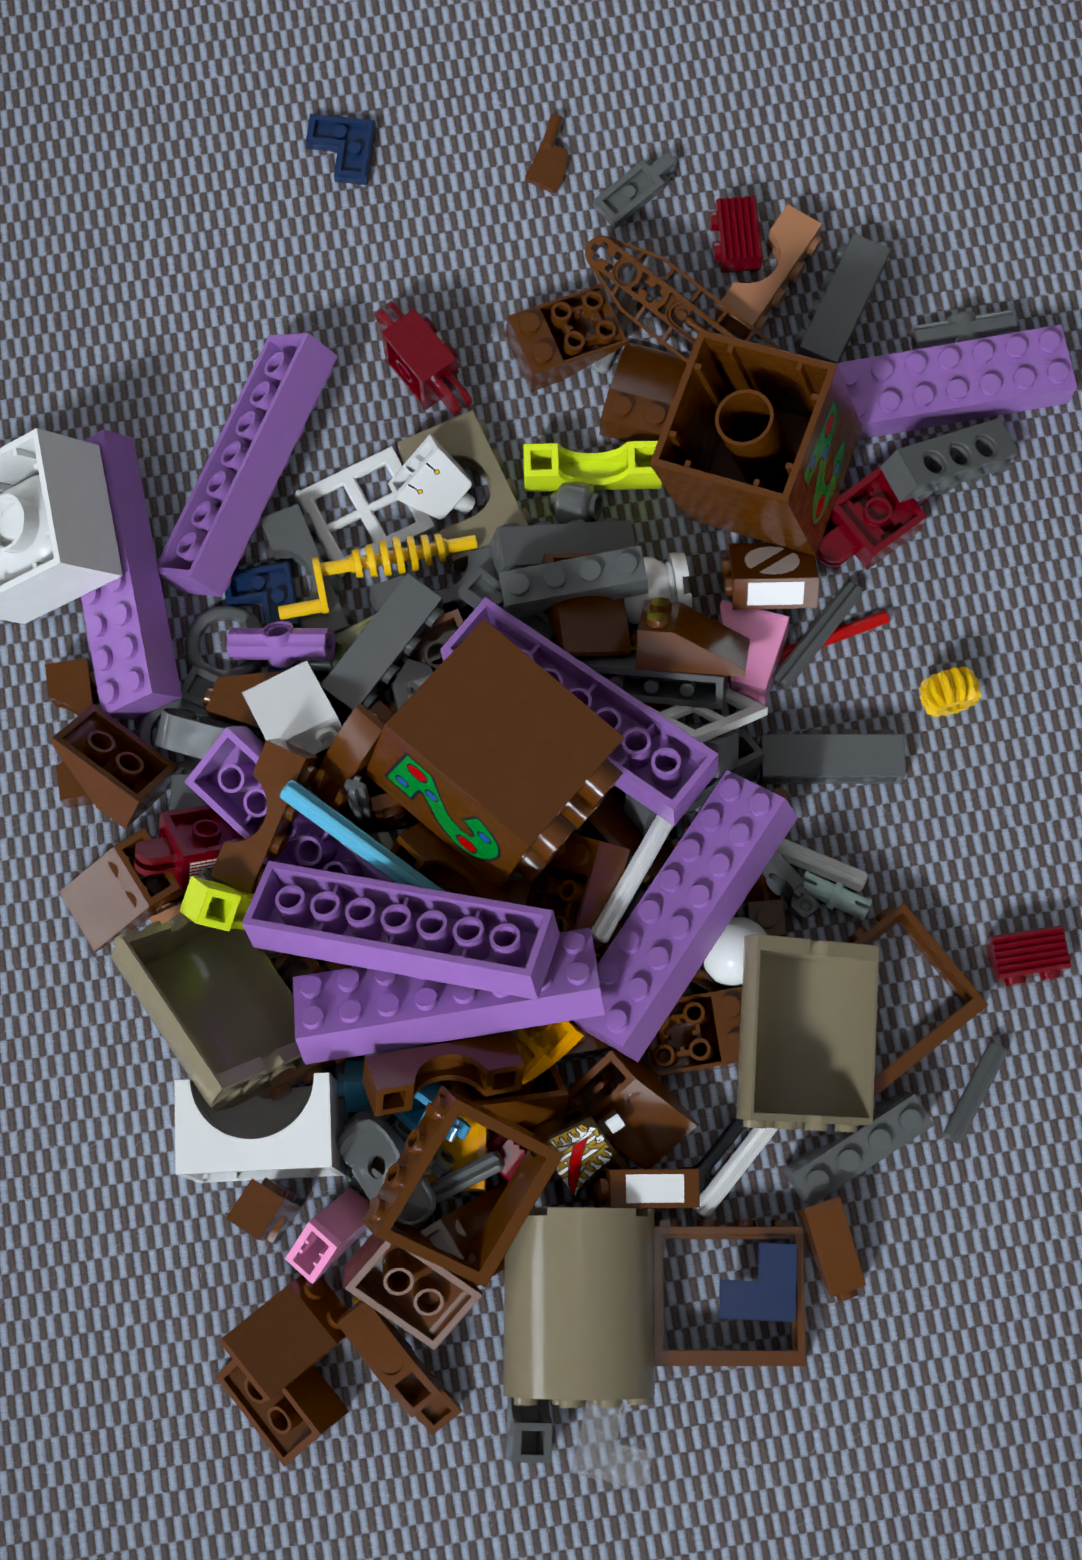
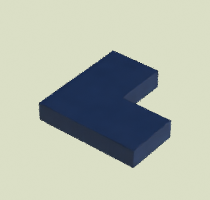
M310 114L306 148L337 152L334 171L335 182L368 185L376 130L375 120Z
M290 561L234 570L231 576V584L225 591L226 605L241 607L261 603L265 626L276 621H288L292 623L293 628H301L299 617L280 620L278 606L297 603Z
M758 1243L757 1281L720 1279L718 1318L795 1322L797 1244Z

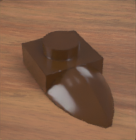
M761 873L746 896L747 918L758 923L768 935L785 937L787 933L783 899L780 898V895H776L767 885L766 877Z

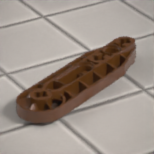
M599 235L588 242L585 249L586 260L619 310L686 363L688 359L669 345L667 341L677 331L692 344L695 343L696 339L681 328L684 322L697 333L700 329L709 331L698 323L695 318L690 316L693 311L723 335L736 338L722 327V324L731 313L753 330L744 341L752 342L758 334L769 344H757L783 350L662 255L608 236ZM600 247L603 249L607 248V253L618 260L614 266L605 259L600 258V255L597 253ZM622 247L638 251L640 255L635 259ZM648 255L663 260L672 267L663 280L643 265ZM634 265L637 268L636 279L633 282L624 283L622 280L623 270L627 266ZM677 272L699 288L690 300L686 299L669 285ZM602 274L617 284L613 291ZM647 283L655 290L661 288L662 300L657 301L654 299L650 303L652 296L641 287ZM622 290H625L643 305L636 317L627 312L617 298ZM703 293L726 309L717 321L695 306ZM649 310L670 326L662 338L640 322Z

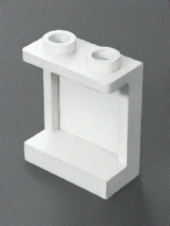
M307 660L242 692L266 740L280 738L315 755L329 748L342 728L334 709Z

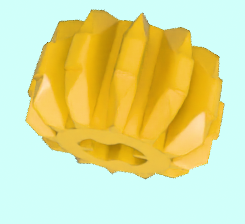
M953 667L949 670H942L937 674H931L930 678L924 679L919 687L921 694L919 697L927 714L933 717H940L942 715L947 717L950 714H958L963 710H968L970 706L976 705L981 698V687L973 670H970L968 667H960L958 669Z

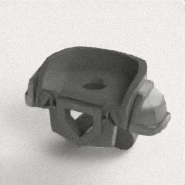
M365 1106L343 1128V1133L338 1140L337 1149L345 1163L352 1168L353 1175L369 1200L377 1196L384 1184L388 1169L397 1162L403 1152L406 1139L412 1130L400 1119L387 1121L385 1115L375 1117L372 1108ZM443 1148L437 1150L395 1222L405 1225L421 1224L436 1209V1197L427 1179L432 1175L431 1172L442 1178L452 1170L456 1161L450 1152ZM378 1155L381 1156V1157L384 1159L385 1165H384L383 1162L378 1158Z

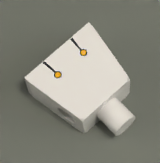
M430 434L388 483L398 501L437 519L445 518L453 508L462 515H466L475 504V498L467 493L472 485L467 473Z

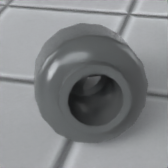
M565 482L559 486L557 492L551 494L549 507L550 511L555 513L559 524H567L570 521L579 519L585 520L586 523L598 521L601 517L603 498L600 493H597L595 486L590 483Z

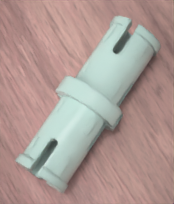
M806 870L802 878L805 881L803 887L813 898L826 903L825 907L831 910L835 907L860 918L862 921L864 920L868 907L872 903L871 899L843 888L844 884L838 881L836 884L831 883Z

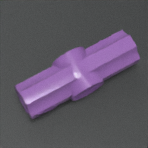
M276 621L266 625L264 628H231L227 634V653L234 660H269L270 664L274 667H287L298 660H332L335 655L336 637L334 631H330L329 628H293L292 623L288 621Z

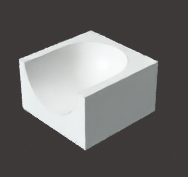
M35 428L0 448V620L26 624L123 576L99 445Z
M329 1072L314 1073L313 1085L291 1088L293 1092L280 1100L272 1101L271 1098L265 1099L257 1095L237 1106L222 1111H213L212 1107L210 1108L190 1079L174 1080L175 1174L198 1183L250 1181L252 1178L264 1180L265 1177L268 1179L346 1176V1163L337 1149L338 1140L345 1127L344 1097H338L337 1080Z

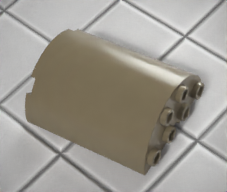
M180 913L168 922L161 924L160 921H155L141 931L134 933L132 930H128L114 939L113 944L115 947L111 955L112 961L213 1111L232 1108L259 1095L275 1085L273 1079L278 1074L288 1068H292L295 1071L305 1064L295 1040L294 996L264 951L253 947L245 930L230 929L228 932L199 925Z
M761 934L744 936L736 1119L743 1120V1127L827 1131L828 1124H835V1131L857 1133V1125L873 1126L879 946L833 941H813L811 939Z
M532 1208L505 1254L503 1396L514 1397V1405H537V1399L552 1400V1405H559L560 1408H583V1400H590V1405H598L601 1408H620L621 1400H627L628 1405H650V1398L655 1396L654 1209Z

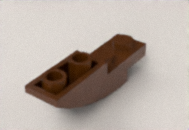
M361 703L354 708L336 735L320 765L311 789L323 802L348 820L351 818L352 812L344 787L345 781L347 779L353 780L355 775L362 778L367 776L365 772L385 725L379 716L371 713Z
M360 1300L336 1319L343 1333L380 1382L411 1418L415 1416L432 1435L462 1412L457 1400L413 1352L412 1346L384 1315Z

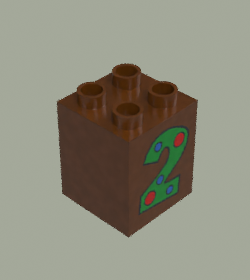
M700 329L652 455L650 466L686 519L816 556L861 433L862 425L838 364Z
M483 619L385 723L365 775L501 889L516 870L532 883L559 852L561 845L575 829L578 830L606 797L607 792L623 774L609 759L625 737L489 622Z

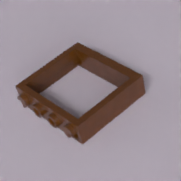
M905 903L896 909L892 905L888 906L874 917L878 921L875 926L868 931L862 926L847 941L854 944L871 945L898 924L964 1006L874 1077V1097L988 1006L984 998Z
M441 1086L432 1103L428 1102L425 1115L417 1128L408 1135L405 1148L397 1162L388 1169L385 1182L377 1196L368 1203L370 1207L362 1221L374 1236L486 1288L564 1154L549 1140ZM459 1114L528 1149L464 1259H460L393 1227Z
M711 1219L696 1220L697 1227H682V1220H659V1227H654L655 1366H806L803 1227H793V1220H771V1227H756V1220H734V1227H719V1220ZM663 1239L788 1240V1244H797L795 1322H790V1350H664Z

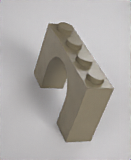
M473 410L397 442L399 455L403 464H405L430 434L462 468L478 473L490 487V498L479 513L439 531L442 539L446 538V540L469 535L476 536V549L449 553L447 556L454 572L465 568L469 552L490 545L497 527L508 523H517L520 526L533 525L526 507L520 509L515 499L519 494L511 477L506 479L501 470L505 465L497 448L492 450L487 441L491 437L486 423L483 419L477 420Z

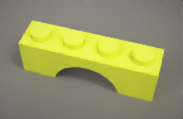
M629 441L615 450L601 453L574 452L563 448L558 443L523 444L525 492L557 491L559 486L565 482L590 483L595 486L596 490L661 489L662 482L650 466V461L658 441Z
M191 876L179 911L199 925L228 932L230 929L245 930L242 922L254 893L247 894L233 886Z

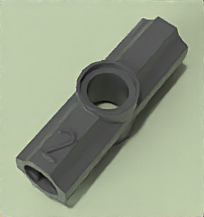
M1012 310L977 316L974 312L964 311L951 315L946 321L912 326L910 331L912 350L1017 332L1016 315L1013 314Z

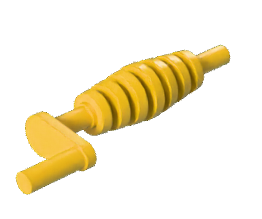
M425 534L420 535L421 545H415L413 535L406 536L407 547L404 548L401 547L399 536L392 537L393 550H387L386 541L382 540L378 542L380 552L377 553L373 552L372 544L365 546L366 555L360 556L359 550L356 548L351 550L352 555L345 559L320 563L318 556L311 557L319 599L278 606L280 620L316 613H329L323 577L352 572L356 574V578H363V569L369 568L370 577H378L376 567L379 566L383 567L385 576H392L390 564L395 563L398 574L404 575L406 574L404 562L410 561L412 572L419 570L418 559H424L425 567L433 566V556L438 557L439 563L445 562L446 556L449 553L476 549V536L469 535L446 540V538L442 539L441 534H434V542L429 543L428 536Z

